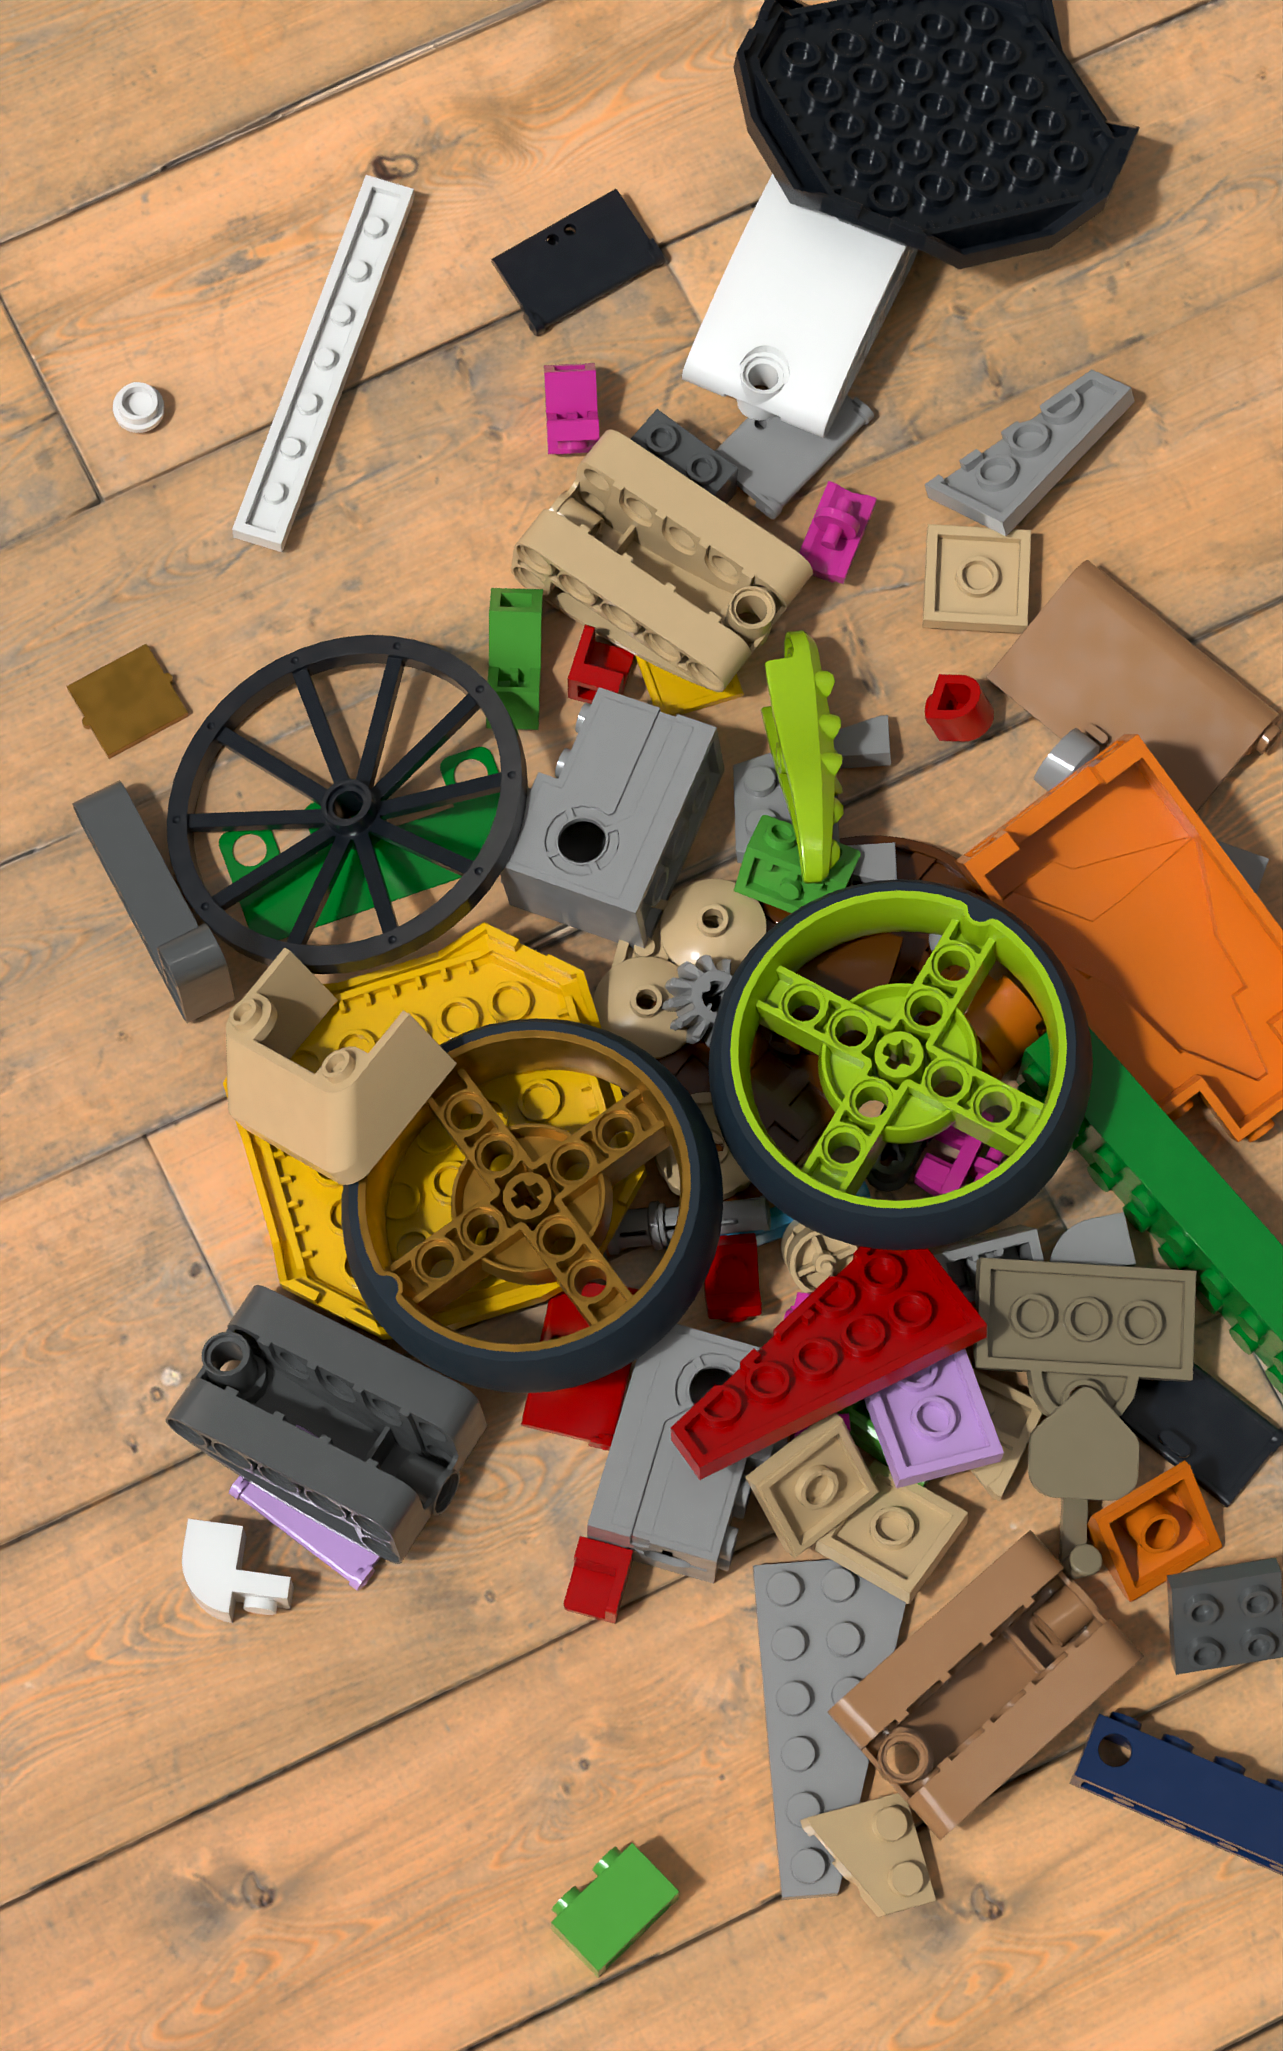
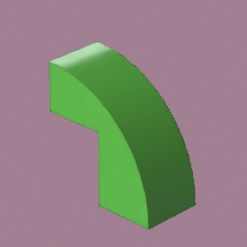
M491 588L487 682L498 694L516 729L539 730L543 589ZM486 717V728L492 729Z

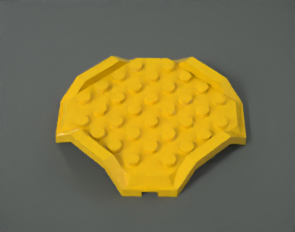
M483 922L438 952L338 983L323 984L337 1001L289 1060L315 1074L322 1066L326 1057L336 1050L352 1046L369 1053L402 1011L409 1013L439 1045L465 1032L489 1024L510 1020L533 1018L558 1019L602 1028L583 970L550 954L545 956L521 944L518 938ZM564 1070L526 1071L494 1079L478 1086L481 1093L507 1127L537 1123L555 1126L571 1134H574L623 1098L620 1087L604 1079ZM226 1077L225 1080H224V1082H223V1086H224V1089H225V1092H226V1095H227V1098H228L227 1077ZM476 1113L466 1116L461 1121L459 1129L470 1130L476 1127L481 1122L483 1115ZM435 1116L421 1130L408 1148L392 1182L386 1212V1233L389 1253L393 1263L452 1221V1188L457 1172L465 1157ZM236 1121L271 1239L278 1279L282 1288L382 1340L393 1339L374 1318L352 1276L345 1250L341 1223L343 1185L338 1184L247 1131ZM626 1131L616 1134L611 1139L609 1147L622 1148L627 1146L632 1141L634 1133ZM503 1154L496 1157L491 1162L489 1170L501 1171L506 1169L511 1164L513 1156ZM581 1163L571 1166L566 1171L564 1179L572 1181L582 1178L587 1173L589 1165ZM644 1164L612 1187V1218L606 1238L599 1249L602 1255L647 1176ZM531 1196L525 1199L523 1205L533 1210L540 1205V1202H537ZM492 1227L482 1230L477 1235L475 1244L487 1245L492 1243L497 1238L499 1229ZM571 1237L558 1239L552 1245L550 1253L563 1255L569 1252L574 1246L575 1239ZM442 1260L437 1262L430 1272V1277L441 1278L447 1275L452 1270L454 1261ZM490 1274L432 1317L454 1330L544 1302L562 1292L563 1289L557 1281L542 1285H521L502 1280Z

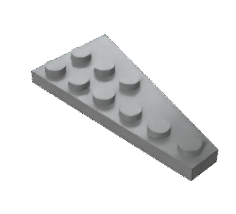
M831 1559L753 1565L781 1901L833 1897L838 1895L842 1874L832 1864L835 1860L834 1857L815 1835L808 1836L802 1829L800 1820L859 1804L869 1759L827 1712L895 1651L906 1602Z

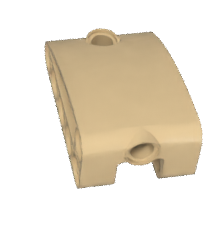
M606 430L578 465L576 479L571 488L560 494L550 509H544L516 543L511 566L514 577L526 589H543V600L583 626L586 624L595 627V633L647 662L715 692H722L753 651L767 641L772 626L813 574L810 563L796 550L625 435L614 430ZM744 612L753 613L761 619V622L756 624L745 623L738 617V614Z

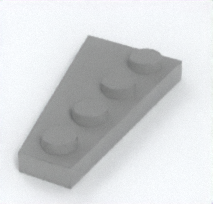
M1090 370L1040 405V414L1029 421L1022 423L1016 421L1001 431L1003 439L983 453L975 449L959 460L960 469L945 479L937 475L924 484L928 498L1007 536L1135 402L1132 388L1099 372Z

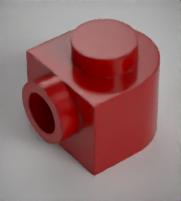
M939 674L933 694L928 696L925 703V719L939 741L967 742L981 737L989 730L994 720V709L974 678L967 675Z

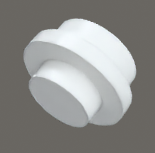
M134 382L124 386L117 393L113 401V413L117 423L125 430L133 433H143L152 430L161 422L164 416L165 407L161 394L153 386L142 382Z

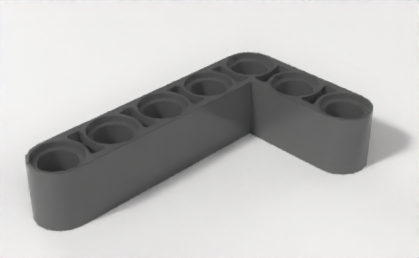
M119 780L72 803L91 845L185 1022L189 1023L234 1001L235 997L228 966L218 942L206 923L198 926L122 782Z

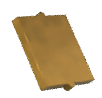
M147 644L67 686L68 692L83 715V727L92 730L108 759L189 716L172 687V675L163 672Z

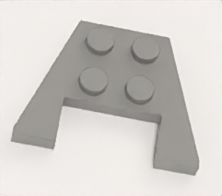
M888 715L878 716L839 729L838 734L834 738V748L843 757L839 769L891 765ZM771 753L733 765L737 863L742 864L746 847L762 815H768L792 824ZM839 821L833 825L832 839L840 842ZM895 842L848 845L859 850L861 853L848 886H853L854 881L868 883L897 879Z

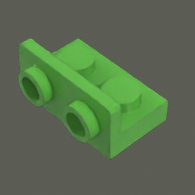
M762 815L746 847L734 891L793 913L801 908V906L828 893L848 887L861 853L857 849L836 841L840 847V858L829 869V876L822 882L804 883L793 825L768 815Z

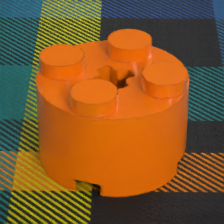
M962 967L950 981L964 978L968 971ZM987 975L964 1013L975 1030L980 1043L982 1071L998 1080L1002 1079L1023 1058L1027 1047L1046 1033V1029H1036L1042 1018L1035 1006L1005 975L998 981ZM925 1010L918 1018L922 1026H931L941 1019V1015L932 1010Z

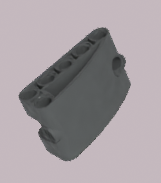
M261 1285L253 1286L227 1325L228 1329L226 1332L212 1336L205 1343L202 1350L203 1367L197 1376L192 1378L166 1417V1423L182 1438L277 1500L375 1555L392 1563H402L431 1515H441L451 1503L459 1486V1471L487 1429V1423L479 1400L471 1391L459 1383ZM231 1360L241 1361L233 1370H220L225 1363ZM296 1425H299V1426L305 1428L306 1430H308L309 1432L313 1433L314 1435H312V1434H310V1433H308V1432H306V1431H304V1430H302V1429L296 1427Z

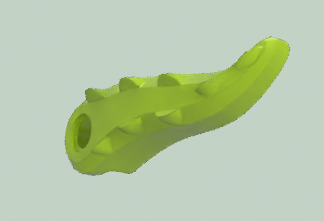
M804 630L785 634L784 658L769 660L765 663L771 706L763 707L761 714L776 773L796 836L802 880L804 883L809 884L822 882L829 876V869L840 858V847L832 839L833 825L844 815L843 805L834 797L843 793L842 786L836 778L843 757L834 748V738L841 727V719L837 715L830 714L827 697L830 695L835 683L834 676L828 671H822L815 640Z

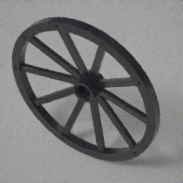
M361 635L327 640L298 649L261 668L232 690L208 715L187 747L174 777L167 813V843L177 881L188 902L203 922L209 926L210 930L234 950L259 963L270 966L284 948L290 950L312 974L349 973L393 962L433 942L459 923L487 894L503 871L515 847L526 808L528 779L522 741L511 716L489 683L471 666L438 647L414 639L396 636ZM386 664L356 779H350L311 676L349 665ZM404 667H411L433 674L461 690L466 696L374 786ZM294 683L297 685L334 783L328 789L233 732L258 706ZM479 709L483 712L491 725L497 741L501 763L500 773L387 800ZM222 746L321 806V809L195 813L200 789L207 771ZM500 792L497 812L491 830L474 861L387 822V819ZM360 811L356 816L348 819L351 814ZM320 828L211 897L203 882L197 864L194 832ZM382 839L462 877L438 902L420 915L399 926L374 845ZM332 844L287 942L261 935L243 926L225 912L228 908ZM351 849L357 850L383 934L345 944L306 945Z

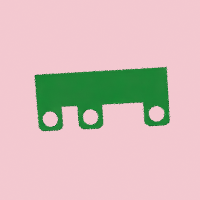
M475 747L446 757L440 765L445 785L456 783L454 779L455 768L459 763L468 759L478 760L484 764L488 775L499 773L491 752L485 747ZM500 792L453 803L454 807L407 822L398 827L474 861L491 830L497 812ZM313 802L305 810L321 809V806ZM356 811L353 814H351V818L356 816L360 811ZM308 828V829H309L310 834H312V833H314L315 831H317L319 828ZM271 830L227 831L219 839V848L232 883L280 854ZM253 834L259 836L265 842L267 848L266 855L259 864L244 866L235 860L233 845L243 835ZM382 839L374 845L391 902L462 877ZM332 844L239 902L249 929L275 940L289 937ZM351 849L314 928L375 908L357 850Z

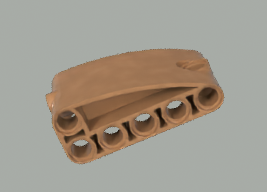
M1031 1530L995 1560L827 1712L877 1768L882 1778L893 1786L939 1840L955 1828L1144 1657L1111 1619L1105 1620L1101 1616L1099 1608L1075 1581L1065 1576L1062 1571L1064 1569L1063 1565ZM896 1744H906L913 1748L918 1758L915 1771L906 1775H900L892 1771L887 1764L886 1758L890 1747Z

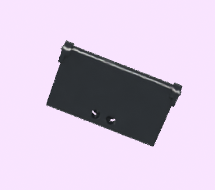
M614 189L491 259V262L524 312L523 319L529 329L537 336L546 331V327L649 268L665 263V257L655 240L648 238L618 190ZM566 228H573L576 233H574L572 230H566Z
M1194 1362L1193 1380L1189 1382L1138 1379L1134 1399L1124 1413L1119 1416L1140 1440L1173 1466L1185 1460L1191 1466L1197 1484L1226 1508L1269 1455L1273 1456L1277 1449L1283 1446V1428L1280 1427L1278 1429Z

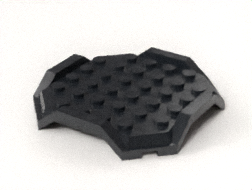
M765 0L760 8L759 17L754 27L748 30L736 53L733 66L747 132L790 204L834 216L846 224L900 245L911 246L958 269L1050 249L1103 211L1135 143L1140 128L1139 126L1106 119L1062 50L1052 0H835L811 6L801 0Z

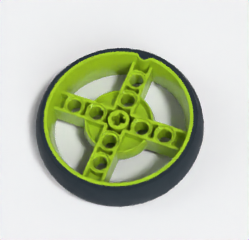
M895 879L872 881L828 893L807 903L785 917L758 941L739 965L724 992L712 1032L708 1068L714 1113L722 1136L733 1158L745 1175L771 1203L803 1226L828 1238L872 1249L915 1250L947 1245L975 1236L1019 1211L1041 1191L1065 1160L1080 1130L1087 1110L1092 1085L1093 1055L1086 1013L1078 992L1058 957L1030 926L995 902L973 892L941 883ZM899 931L923 932L942 936L913 984L894 983L877 986L860 993L850 1001L795 973L823 952L860 937ZM996 960L1004 965L1022 983L1043 1017L1051 1056L1050 1082L1044 1104L982 1071L980 1043L975 1030L964 1013ZM953 965L964 967L968 971L964 978L957 981L947 980L940 975L945 968ZM805 1005L813 1006L819 1010L818 1014L809 1021H799L791 1016L796 1008ZM924 1010H932L941 1015V1019L931 1026H922L913 1021V1018ZM759 1024L819 1055L818 1071L821 1087L827 1101L836 1112L802 1169L789 1160L776 1146L760 1119L751 1086L750 1058L754 1037ZM850 1030H857L866 1035V1039L857 1046L849 1047L838 1041L843 1033ZM903 1056L909 1057L910 1066L901 1063L896 1070L891 1068L890 1059L899 1062ZM946 1080L955 1081L962 1086L960 1092L952 1097L939 1096L934 1092V1088L938 1083ZM868 1101H880L887 1106L883 1114L877 1117L869 1118L858 1112L859 1108ZM999 1105L1005 1107L1010 1112L1006 1120L998 1123L989 1122L982 1117L985 1109L991 1106ZM950 1126L1009 1156L996 1169L979 1180L942 1195L903 1201L876 1200L855 1196L887 1143L906 1144L923 1141L940 1134ZM842 1146L854 1147L860 1152L859 1156L850 1163L841 1164L831 1158L832 1153Z

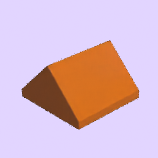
M1185 1460L1093 1514L1087 1524V1538L1101 1553L1103 1563L1129 1602L1134 1601L1167 1581V1575L1178 1574L1222 1548L1221 1541L1191 1466Z

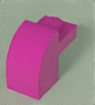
M595 363L544 365L548 454L589 453L600 439Z

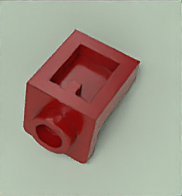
M755 1233L719 1237L716 1254L704 1282V1296L709 1319H720L733 1323L744 1321L750 1316L762 1315Z

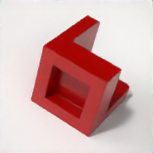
M585 624L568 676V698L592 704L599 687L623 695L634 661V654L625 649L595 641V627Z
M580 1536L574 1555V1567L564 1600V1609L616 1624L633 1562V1550Z

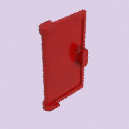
M588 1282L583 1287L581 1295L595 1297L605 1289L606 1285ZM627 1287V1289L630 1291L632 1295H634L639 1290ZM564 1291L549 1299L539 1342L548 1341L553 1337L561 1338L589 1327ZM632 1362L607 1376L583 1385L552 1392L528 1393L521 1426L586 1441L590 1447L609 1451L622 1410Z

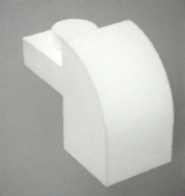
M188 1519L182 1553L183 1573L192 1596L204 1611L219 1620L233 1623L236 1602L244 1603L243 1609L248 1612L263 1615H275L277 1607L291 1609L294 1590L291 1577L241 1570L247 1538L243 1526Z

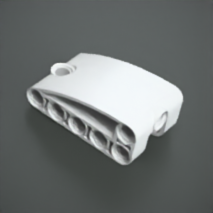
M772 174L745 227L707 310L686 360L682 380L720 396L726 397L728 395L736 398L738 408L743 415L750 419L762 421L779 416L781 421L825 438L912 267L918 249L900 245L839 221L838 218L821 211L790 204ZM762 385L768 387L769 389L761 390L755 388L754 386Z

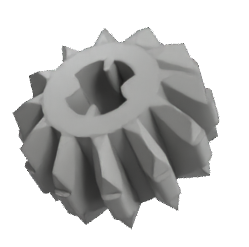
M703 955L696 960L695 965L688 961L681 964L677 968L679 978L673 977L666 982L665 988L674 997L663 1002L662 1009L677 1013L678 1018L671 1022L670 1029L676 1031L684 1026L688 1028L686 1043L695 1044L703 1037L706 1046L710 1048L716 1014L724 992L733 977L730 975L731 959H723L715 965L710 955ZM707 993L705 999L712 997L714 1000L715 1008L710 1010L712 1007L711 1003L705 1006L702 995Z

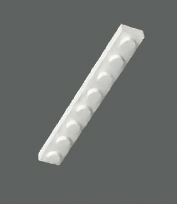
M365 176L232 528L233 538L283 552L413 204L414 189L372 176Z

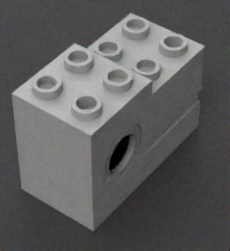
M599 687L592 704L586 702L579 712L575 727L578 735L572 749L565 748L562 751L555 770L556 778L538 772L532 788H527L526 808L522 827L515 847L500 874L501 883L504 885L509 905L617 943L619 939L628 942L631 948H634V945L645 948L648 937L652 938L662 915L661 909L652 908L651 906L655 907L660 899H669L725 769L717 727L677 714L675 717L663 713L659 707Z
M676 1324L662 1340L637 1358L587 1524V1538L633 1550V1561L713 1584L718 1569L729 1571L739 1528L731 1526L733 1517L744 1519L752 1491L745 1477L788 1444V1437L699 1480L671 1441V1427L715 1385H723L740 1368V1361L753 1348L758 1351L760 1347Z

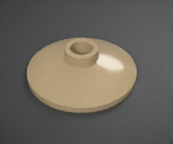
M723 879L700 880L682 888L668 902L661 919V940L667 956L678 967L687 961L695 965L696 960L703 955H710L715 965L723 959H731L730 975L733 976L749 951L767 932L765 914L758 900L735 892L736 883ZM708 916H718L723 920L719 927L713 929L703 924L704 919Z
M645 956L625 960L610 969L599 982L593 999L601 1028L631 1041L651 1054L655 1059L673 1054L684 1046L688 1028L684 1026L676 1031L670 1029L671 1022L678 1018L677 1013L662 1009L663 1002L674 997L667 991L665 985L669 979L673 977L679 978L678 966L661 958ZM642 995H650L655 998L657 1003L653 1008L645 1010L637 1005L636 1000Z

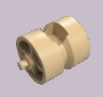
M795 1220L788 1225L781 1241L782 1256L794 1282L803 1292L811 1294L829 1276H837L853 1260V1253L857 1250L856 1245L828 1238Z

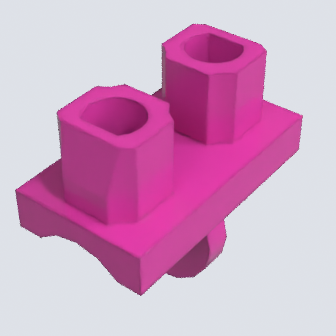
M828 481L799 551L810 563L813 569L812 576L831 583L838 582L844 584L876 506L877 498L870 495L853 493L836 483Z
M985 1111L982 1113V1117L985 1120L993 1122L994 1115ZM950 1126L936 1135L935 1139L959 1150L954 1164L952 1165L927 1153L916 1173L914 1183L933 1196L942 1195L964 1187L969 1175L974 1178V1182L987 1175L1000 1165L1005 1154L990 1147L985 1158L978 1157L985 1143Z

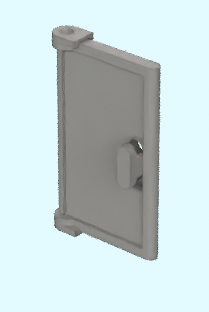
M846 396L825 438L781 421L779 416L762 421L747 418L715 452L738 468L737 486L756 501L755 507L769 518L775 519L782 512V507L862 425H867L874 418V414L857 397L852 400L849 396Z

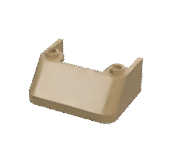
M284 948L244 998L232 1008L226 1023L228 1111L247 1131L338 1184L350 1185L363 1179L373 1169L457 1063L405 1011L401 1012L369 1053L352 1046L336 1050L326 1057L322 1066L315 1074L289 1060L336 1003L337 999L290 950Z

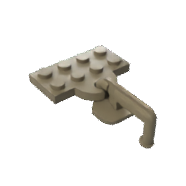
M979 1258L976 1261L975 1310L987 1324V1336L985 1339L973 1344L972 1369L1026 1372L1030 1395L1040 1412L1047 1416L1031 1432L1029 1437L1028 1475L1032 1485L1038 1492L1048 1497L1061 1498L1059 1562L1063 1565L1064 1569L1062 1571L1067 1578L1073 1580L1092 1576L1102 1567L1101 1553L1094 1546L1087 1544L1088 1500H1118L1132 1492L1136 1486L1139 1470V1441L1119 1416L1124 1413L1134 1399L1138 1379L1180 1382L1193 1380L1196 1271ZM1076 1387H1082V1388L1076 1389L1075 1391H1073V1392L1071 1393V1391H1072L1074 1388H1076Z

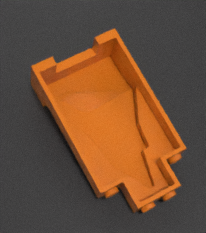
M1124 734L954 862L980 896L995 902L1016 915L1049 945L1063 964L1078 992L1086 1013L1088 1026L1172 1121L1180 1118L1194 1106L1190 1098L1198 1094L1231 1139L1240 1142L1246 1137L1249 1143H1251L1274 1127L1275 1122L1272 1120V1117L1283 1110V930L1139 735Z

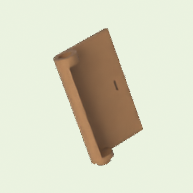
M1089 560L1084 561L1072 572L986 677L1060 739L1074 728H1078L1100 746V753L1122 735L1138 734L1196 813L1245 755L1249 756L1255 750L1264 754L1282 732L1276 726L1281 717L1280 714Z

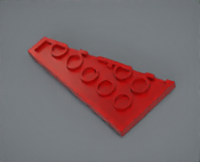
M860 1246L853 1253V1260L837 1276H829L774 1328V1336L758 1351L753 1348L740 1361V1368L723 1385H715L671 1427V1441L698 1479L702 1480L985 1339L987 1336V1324L928 1248L882 1250Z

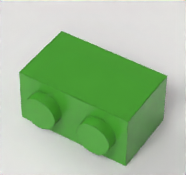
M633 1843L623 1852L616 1846L612 1848L592 1869L598 1877L582 1892L576 1886L572 1887L551 1909L557 1915L551 1921L552 1931L598 1978L679 1899V1890Z

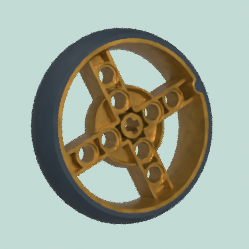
M539 1018L510 1020L489 1024L465 1032L440 1044L441 1048L457 1063L373 1169L360 1181L350 1185H343L341 1223L344 1245L352 1276L363 1300L374 1318L389 1336L408 1353L432 1369L452 1379L475 1387L512 1393L552 1392L598 1380L625 1367L662 1340L680 1321L704 1284L716 1254L723 1215V1179L716 1145L701 1110L678 1079L651 1054L629 1040L588 1024ZM564 1070L604 1079L629 1094L574 1134H571L555 1126L537 1123L507 1127L481 1093L478 1086L494 1079L526 1071ZM476 1113L483 1115L481 1122L476 1127L470 1130L459 1129L461 1121L466 1116ZM435 1116L465 1157L457 1172L452 1188V1221L393 1263L389 1253L386 1233V1212L392 1182L408 1148L421 1130ZM626 1131L634 1133L632 1141L627 1146L622 1148L609 1147L611 1139L616 1134ZM671 1145L680 1175V1202L674 1233L657 1268L646 1283L632 1295L599 1251L611 1223L613 1210L612 1187ZM503 1154L513 1156L511 1164L506 1169L501 1171L489 1170L491 1162L496 1157ZM581 1163L589 1165L587 1173L582 1178L572 1181L564 1179L566 1171L571 1166ZM531 1196L534 1200L540 1202V1205L533 1210L523 1205L525 1199ZM492 1227L499 1229L497 1238L492 1243L487 1245L475 1244L476 1237L482 1230ZM562 1237L575 1239L574 1246L569 1252L563 1255L550 1253L552 1245ZM442 1260L454 1261L452 1270L447 1275L441 1278L430 1277V1272L437 1262ZM491 1274L502 1280L521 1285H542L557 1281L589 1327L558 1339L538 1343L504 1344L479 1340L461 1334L443 1325L432 1316ZM593 1279L607 1281L605 1289L595 1297L581 1295L583 1287Z

